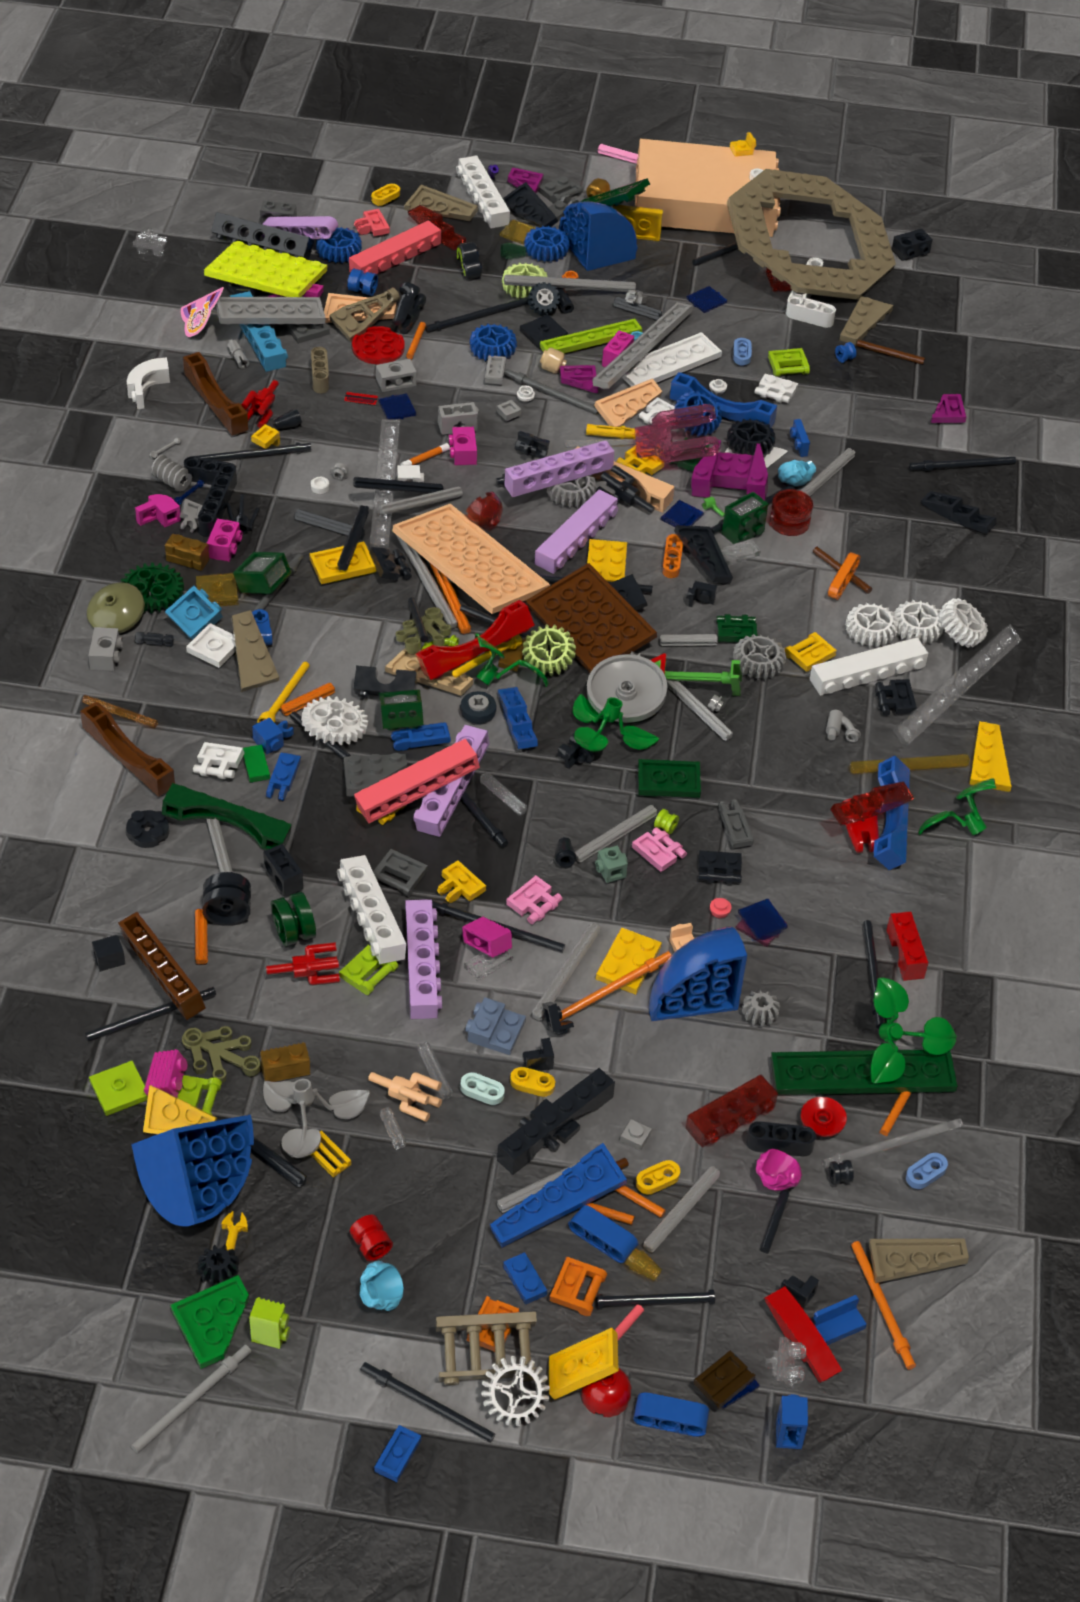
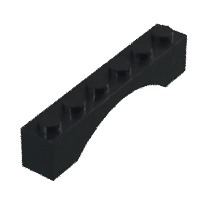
M600 1068L596 1069L498 1144L497 1161L512 1175L517 1173L533 1159L542 1146L563 1126L584 1113L598 1110L614 1096L615 1081Z

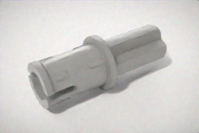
M230 339L227 345L231 351L232 358L236 360L240 368H245L243 363L248 367L249 360L245 356V350L240 347L237 340Z

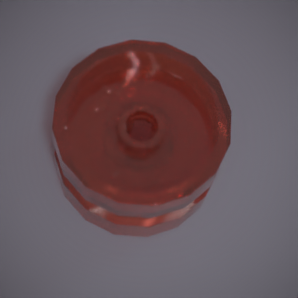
M795 489L782 490L774 495L769 519L771 527L776 532L786 536L804 534L810 527L813 511V500L803 491Z

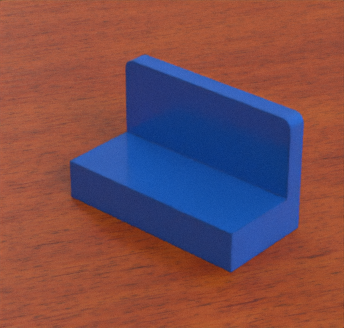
M857 1295L814 1313L812 1322L827 1345L866 1328L867 1324L857 1309L859 1301Z

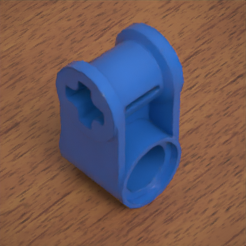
M263 609L253 611L252 614L265 645H273L268 612Z

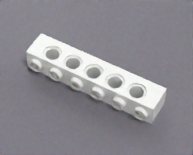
M478 156L459 158L458 166L456 167L457 174L461 176L468 193L472 195L473 202L477 204L479 212L483 214L484 221L488 223L490 228L509 225L510 210Z
M366 856L341 859L340 869H337V876L339 881H342L344 884V892L350 898L352 910L357 913L358 924L363 926L364 937L371 944L372 955L377 957L379 964L404 960L406 942Z

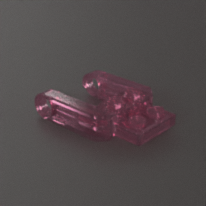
M705 404L660 411L652 418V425L635 427L637 457L656 455L661 461L669 463L716 455L720 450L719 440L716 437L707 436L673 442L672 429L698 426L703 423L712 422L716 419L715 407ZM705 412L712 413L710 416L702 415ZM708 444L715 445L713 448L705 447Z

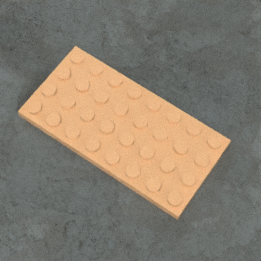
M447 504L393 525L392 532L491 614L501 611L502 608L518 600L525 601L550 586L547 581L452 504Z

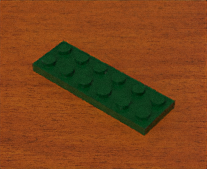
M646 178L585 198L580 202H598L610 207L613 204L618 206L624 201L627 203L635 199L634 195L645 192V188L650 185V182Z

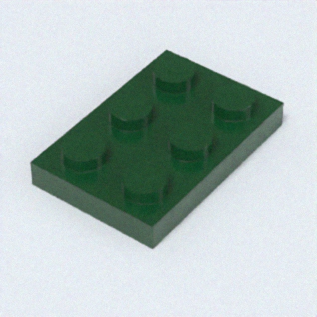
M638 759V795L700 798V762Z

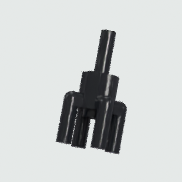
M614 465L611 471L623 478V482H619L606 472L601 475V479L606 481V485L615 491V495L601 486L597 488L596 492L601 490L618 498L617 504L623 500L630 506L637 503L650 513L654 511L655 506L641 498V492L632 486L635 480L632 475L617 465Z

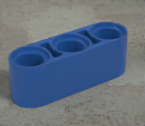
M583 1205L568 1223L570 1230L618 1263H624L639 1245L638 1240L633 1234L588 1205Z
M645 1392L637 1396L633 1420L641 1426L700 1437L706 1434L710 1410L702 1403Z

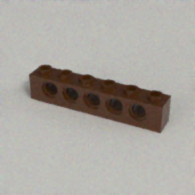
M138 912L118 922L127 943L186 1020L206 1009L198 989Z

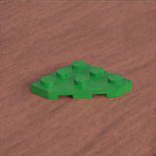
M239 1275L170 1305L171 1311L200 1369L225 1358L249 1301V1294Z

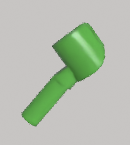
M714 497L703 499L705 502L702 503V506L705 510L712 508L722 518L724 517V512L718 508Z

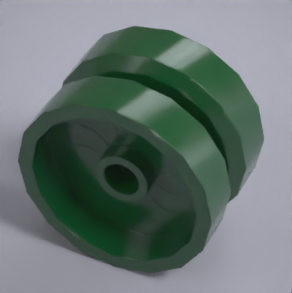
M303 892L291 894L288 901L282 897L271 901L274 925L284 946L296 944L298 936L304 941L316 937L313 913Z

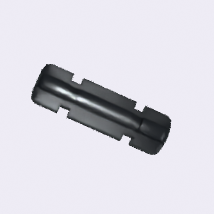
M136 632L135 642L138 644L146 642L149 645L162 646L165 644V646H173L174 635L166 634L163 636L160 633L147 632L145 634V632Z

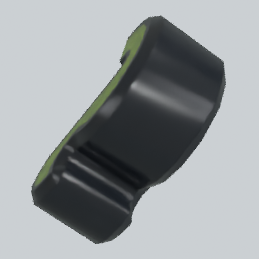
M460 243L457 246L456 255L457 260H461L464 277L466 279L481 277L482 266L479 262L476 243Z

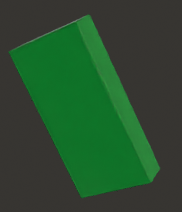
M262 745L244 747L243 759L249 782L270 779Z

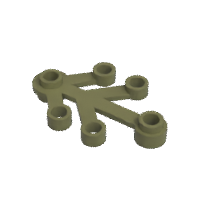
M428 608L424 616L421 617L426 633L432 637L433 645L442 646L445 644L444 636L451 635V626L442 620L443 614L439 608ZM414 619L406 620L402 623L403 630L395 633L396 641L405 642V649L408 653L416 654L421 649L420 637L415 627ZM433 624L439 627L440 634L432 627ZM417 633L415 637L408 638L409 635Z
M228 1026L204 1033L198 1028H190L182 1036L184 1047L192 1051L194 1058L193 1069L197 1074H204L207 1071V1062L202 1058L201 1049L209 1052L214 1070L212 1073L213 1078L220 1079L222 1083L226 1081L227 1075L226 1070L222 1067L220 1058L242 1068L243 1073L249 1077L256 1076L261 1070L259 1058L256 1056L242 1058L227 1051L239 1048L241 1051H248L252 1046L251 1038L246 1035L231 1040L232 1030ZM218 1038H219L221 1041H223V1042L215 1043V1044L209 1042L210 1040H214V1039H218Z

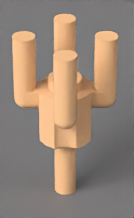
M371 1072L369 1075V1081L388 1088L389 1096L401 1100L399 1107L401 1112L425 1122L429 1120L430 1113L411 1105L414 1102H419L439 1108L442 1104V1099L421 1091L419 1085L422 1084L439 1091L442 1083L417 1072L411 1075L410 1080L400 1076H395L391 1080L374 1072Z

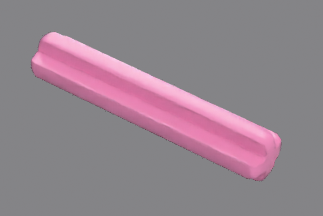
M600 144L598 147L599 154L637 164L638 154Z

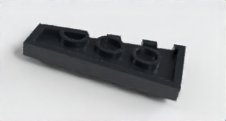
M527 182L502 198L510 211L539 228L542 226L552 227L559 222L557 217Z
M676 525L674 532L712 582L731 583L733 576L711 527Z

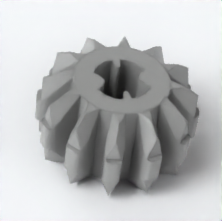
M761 989L757 993L751 991L749 996L744 998L742 1014L745 1015L746 1021H752L753 1026L760 1024L763 1028L765 1023L771 1026L773 1021H776L779 1017L780 1003L777 1002L776 996H770L769 991L766 993H762Z

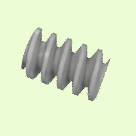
M159 455L153 462L152 475L160 481H163L179 492L184 491L190 485L192 475L188 474L186 468L179 464L177 465L170 458H166L165 455Z

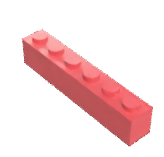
M428 220L349 257V272L355 268L363 270L364 273L379 274L440 245L441 229Z
M463 739L355 793L354 797L357 806L367 822L371 823L480 768L477 754L467 740Z

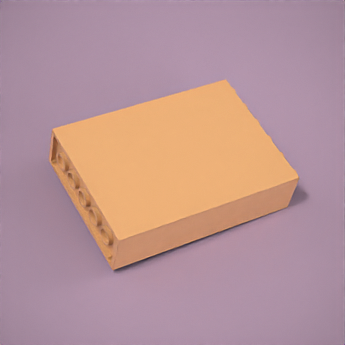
M640 139L636 164V182L648 178L650 185L645 188V192L635 195V207L663 210L662 227L734 233L727 206L728 198L751 181L749 179L751 170L756 168L779 170V159L776 158V152L754 150L753 155L735 157L730 147ZM774 197L775 205L773 208L762 207L769 237H773L774 230L777 231V217L780 216V198Z

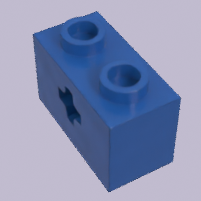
M795 1394L782 1396L776 1418V1448L802 1449L808 1427L807 1397H800Z

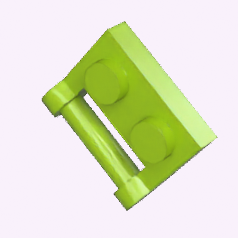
M802 348L768 351V359L775 377H780L784 374L810 373V366Z
M367 945L339 971V977L365 995H370L374 991V987L385 976L398 968V963L393 961L379 964L377 957L372 955L371 946ZM382 966L373 977L365 981L377 968Z
M184 1075L182 1088L178 1091L179 1094L177 1096L179 1099L198 1107L202 1090H208L202 1110L212 1115L211 1110L217 1091L221 1088L222 1081L218 1078L204 1079Z

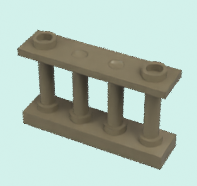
M536 1312L436 1317V1332H442V1335H444L446 1372H439V1382L452 1386L458 1385L459 1381L491 1379L485 1373L490 1371L492 1374H495L496 1371L494 1369L481 1370L479 1333L483 1329H491L494 1332L496 1364L500 1369L503 1367L500 1359L505 1358L506 1360L504 1332L506 1328H516L519 1331L520 1356L525 1357L524 1365L527 1366L531 1360L529 1330L536 1325ZM466 1330L470 1340L471 1370L456 1371L454 1334H457V1331ZM516 1370L504 1373L499 1379L513 1378ZM524 1371L523 1381H533V1377Z

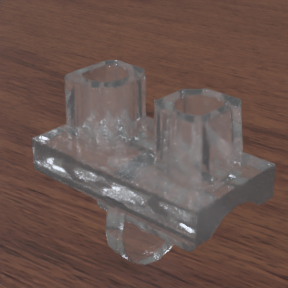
M148 228L146 232L137 233L136 239L133 241V247H137L138 253L145 254L148 252V249H151L155 256H162L167 243V237L153 234V229Z
M780 1337L778 1351H773V1358L765 1360V1366L772 1369L771 1376L776 1377V1381L784 1384L786 1389H793L794 1383L804 1382V1368L800 1365L795 1366V1359H804L806 1357V1346L799 1342H791L787 1337Z

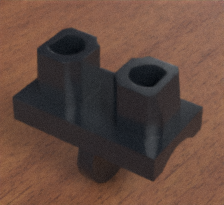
M519 431L515 449L524 452L527 456L533 455L538 458H545L550 441Z
M574 733L569 739V744L572 747L562 744L558 748V756L565 760L564 767L568 769L577 761L579 763H590L594 760L593 751H589L581 747L580 744H577L574 739Z

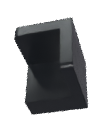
M118 935L92 941L93 954L99 972L125 965L124 950Z
M550 1038L541 1039L540 1050L523 1052L526 1068L537 1071L553 1069L554 1053Z
M811 1275L804 1283L797 1277L791 1276L789 1280L784 1279L781 1282L780 1289L785 1286L804 1310L816 1294L819 1280Z

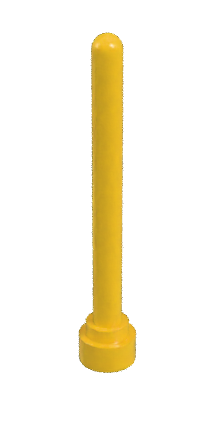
M518 634L512 637L509 642L501 643L495 647L500 652L506 649H516L521 646L522 638ZM487 651L452 672V676L458 678L489 660L492 655L491 651Z
M308 662L301 664L269 711L263 712L259 716L257 723L267 718H271L274 723L276 722L275 715L308 670Z

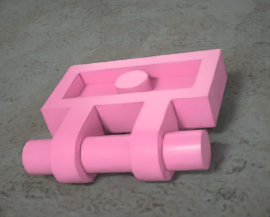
M657 827L652 831L654 837L649 832H646L632 842V848L660 872L677 861L676 855L682 859L687 855V852L679 842H674L669 838L667 832L661 831Z
M534 876L507 898L506 905L521 916L527 912L531 913L527 920L530 924H534L536 921H541L548 911H553L557 908L558 903L562 901V896L557 893L552 897L550 895L552 887L538 876ZM540 901L544 902V904L541 907H538L536 905Z

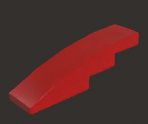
M785 1286L764 1298L788 1342L792 1341L803 1363L808 1362L819 1383L842 1371L816 1326Z

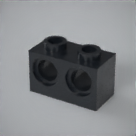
M923 229L894 236L892 251L901 261L929 254L933 239Z
M283 844L263 852L264 869L284 897L304 889L303 872Z

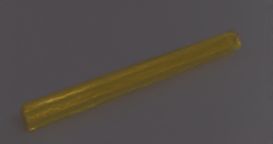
M967 754L899 758L910 770L968 766L970 762ZM887 759L850 762V771L852 774L878 772L879 763Z

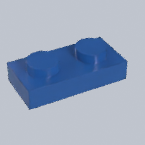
M795 419L793 427L790 428V436L794 438L795 449L799 451L800 456L806 457L808 456L810 441L801 419Z
M525 1252L503 1261V1267L525 1305L547 1296V1289Z
M398 1425L377 1461L374 1472L398 1482L421 1442V1435Z

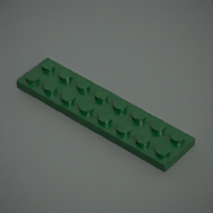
M875 1050L771 1052L770 1057L776 1095L956 1092L958 1086L951 1050L941 1055L929 1054L925 1050H898L897 1052L901 1053L905 1058L904 1073L895 1081L872 1083L871 1062Z

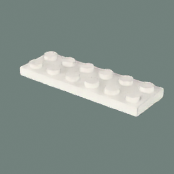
M701 332L646 354L622 378L631 387L652 378L657 383L677 375L678 372L682 373L722 356V351Z

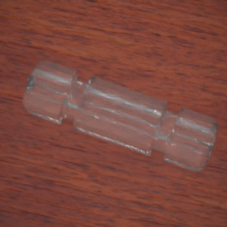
M390 1107L382 1109L380 1117L382 1122L385 1123L384 1126L394 1148H404L406 1146V1139L401 1134V1128L396 1117L393 1116L392 1109Z

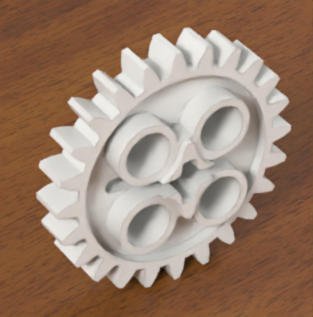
M327 696V700L320 697L319 701L313 699L312 703H307V707L303 709L301 721L302 726H305V731H310L309 736L316 735V740L322 738L323 743L331 741L332 745L335 742L342 745L344 741L350 744L351 740L357 742L358 738L362 739L363 734H366L368 716L364 715V710H359V705L353 706V701L347 703L345 698L340 701L338 697L332 700Z

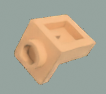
M691 923L678 924L671 928L669 941L674 952L694 939Z

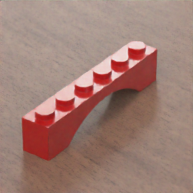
M518 600L502 608L491 627L479 637L485 639L493 646H497L501 643L509 642L512 637L518 634L526 633L529 631V628L535 626L528 606L521 600ZM477 637L472 641L456 646L431 645L416 653V657L423 674L432 680L440 678L443 673L449 670L459 668L462 663L471 661L478 657V655L490 651V649L480 647Z

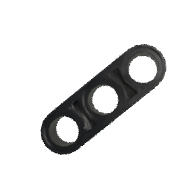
M756 1121L749 1126L746 1144L749 1149L755 1152H766L770 1149H776L788 1155L805 1157L813 1152L816 1133L807 1126Z

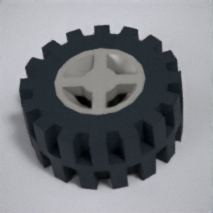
M537 283L528 295L530 309H533L535 314L539 313L541 316L543 314H551L560 302L559 291L556 290L555 286H551V283Z

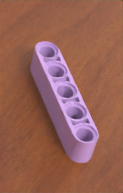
M330 216L268 217L263 225L307 236L311 239H328L338 228L337 220Z

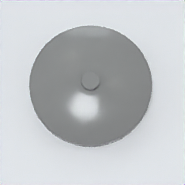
M617 655L603 660L593 668L587 680V696L591 706L598 713L603 710L608 698L615 697L620 699L623 703L620 711L624 713L622 717L623 722H637L651 717L663 706L667 697V680L660 667L651 660L637 655Z

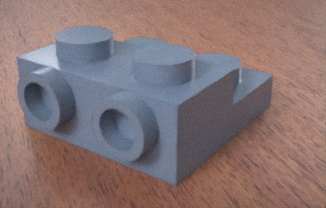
M484 997L482 1003L477 1002L474 1015L476 1016L474 1020L469 1019L465 1031L468 1032V1042L510 1055L526 1022V1016L506 1010L504 1003Z

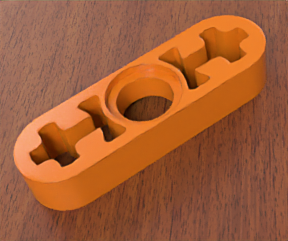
M671 534L666 538L662 573L667 578H676L680 572L683 542L676 534ZM674 554V555H677L678 557L672 558V557H669L668 555Z
M852 552L848 554L829 587L828 597L836 600L840 599L859 566L860 555Z

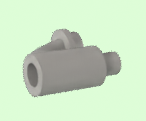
M830 711L826 727L828 739L835 740L836 736L840 734L841 725H844L847 729L845 733L846 739L849 742H857L861 736L860 731L855 729L852 722L843 716L841 711Z

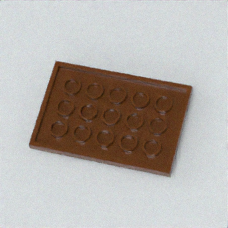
M587 563L526 600L528 608L544 625L547 624L549 628H552L555 624L557 630L563 627L564 632L568 631L570 633V637H573L574 645H576L575 658L589 673L603 660L617 655L631 654V652L657 638V632L590 563Z

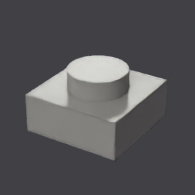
M512 400L499 404L496 407V411L506 421L520 416L522 411Z
M631 1119L620 1136V1142L641 1151L651 1135L652 1129Z

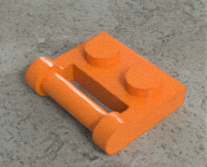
M566 1257L551 1292L550 1301L576 1310L583 1316H590L593 1311V1302L601 1283L607 1277V1272L599 1267ZM586 1276H590L593 1279L584 1301L577 1299Z

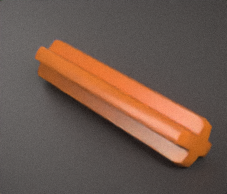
M330 682L282 704L281 712L284 716H288L292 712L306 707L307 703H312L313 699L319 701L320 697L325 698L334 694L335 687Z
M202 909L195 911V959L198 965H205L208 962L207 919L203 915Z

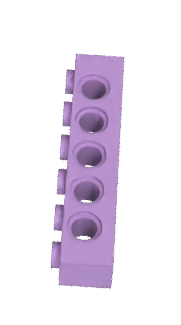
M605 440L506 468L505 487L510 495L515 497L612 469L614 450Z
M464 725L462 731L458 732L455 743L466 739L477 754L478 762L480 763L490 744L488 731ZM475 770L423 797L421 807L414 814L417 831L438 837L441 836Z
M406 900L411 1019L437 1018L438 1009H442V996H437V991H441V979L436 978V973H440V961L435 960V956H439V944L434 943V939L438 938V927L433 925V921H437V910L432 908V900Z

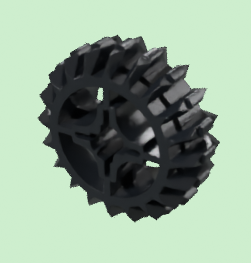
M743 419L742 422L736 421V424L731 425L727 432L726 441L732 453L754 455L757 444H760L763 457H766L775 446L776 436L774 429L770 428V425L765 424L764 421L758 422L757 419L755 421Z

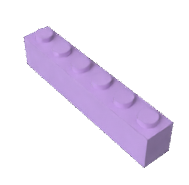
M598 490L535 550V565L552 574L559 568L561 569L569 558H573L575 553L580 548H583L586 542L591 537H594L597 531L604 527L611 517L617 514L618 498Z

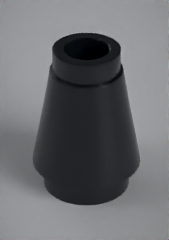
M292 409L274 419L277 430L298 427L299 424H302V420L298 410L293 411Z
M563 837L558 841L555 860L561 867H571L577 857L571 840Z

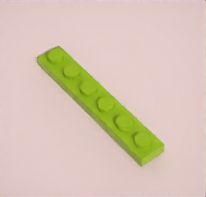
M631 319L540 341V348L543 352L549 348H554L563 353H568L608 343L618 331L628 334L635 331L642 332V327L636 319Z

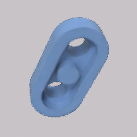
M737 338L734 341L733 360L736 364L744 366L751 362V341L747 338Z
M939 1153L928 1154L908 1168L906 1174L907 1183L915 1189L927 1187L945 1174L948 1166L947 1159Z

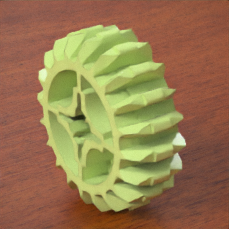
M519 262L518 265L513 264L512 267L509 266L507 270H504L502 277L503 290L506 291V294H511V297H517V299L528 297L533 286L505 285L504 276L507 274L547 277V272H544L543 268H539V265L534 266L533 263L521 264Z
M546 624L545 629L538 626V631L532 630L531 636L527 635L526 642L523 643L524 649L522 654L525 656L524 660L537 667L544 675L546 672H549V675L552 677L555 671L560 675V669L566 671L568 669L567 665H572V659H575L576 645H574L573 637H570L568 631L564 632L563 627L557 630L555 624L552 628H549ZM548 645H550V649H551V651H550V656L548 655V651H547V650H548Z

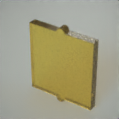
M513 219L508 225H505V228L500 232V236L524 245L527 233L531 229H535V227Z

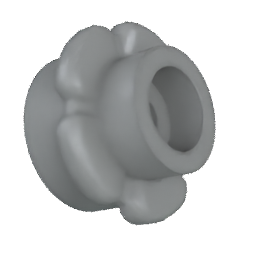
M336 463L330 470L333 477L337 480L348 477V467L343 463Z
M714 695L707 708L712 713L714 711L718 712L724 703L721 701L722 696Z

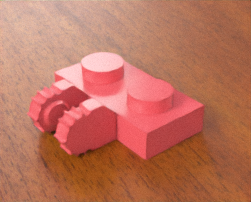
M379 209L364 211L363 218L356 219L354 222L359 235H366L370 231L373 236L390 233V227Z

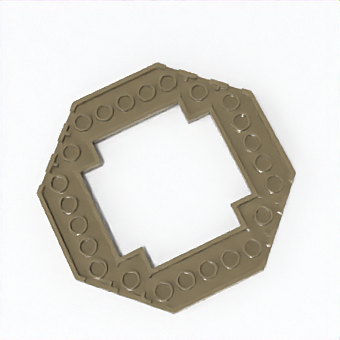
M765 169L727 200L739 250L744 254L747 252L754 257L753 261L762 268L766 266L770 269L772 275L781 282L785 280L795 292L858 300L876 282H879L889 271H892L896 265L882 217L827 177ZM774 197L831 205L834 216L849 218L861 259H850L848 262L849 270L792 263L789 251L772 248L762 207L773 208L775 205Z

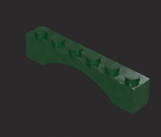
M172 783L162 803L163 815L180 821L206 818L230 823L248 833L260 848L264 850L271 849L280 844H283L285 847L290 838L292 824L284 820L267 816L264 813H258Z

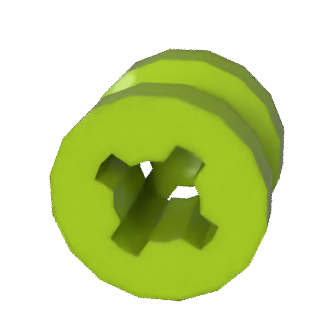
M662 809L655 819L654 827L662 828L670 835L677 827L679 816L676 814L671 815L668 810Z

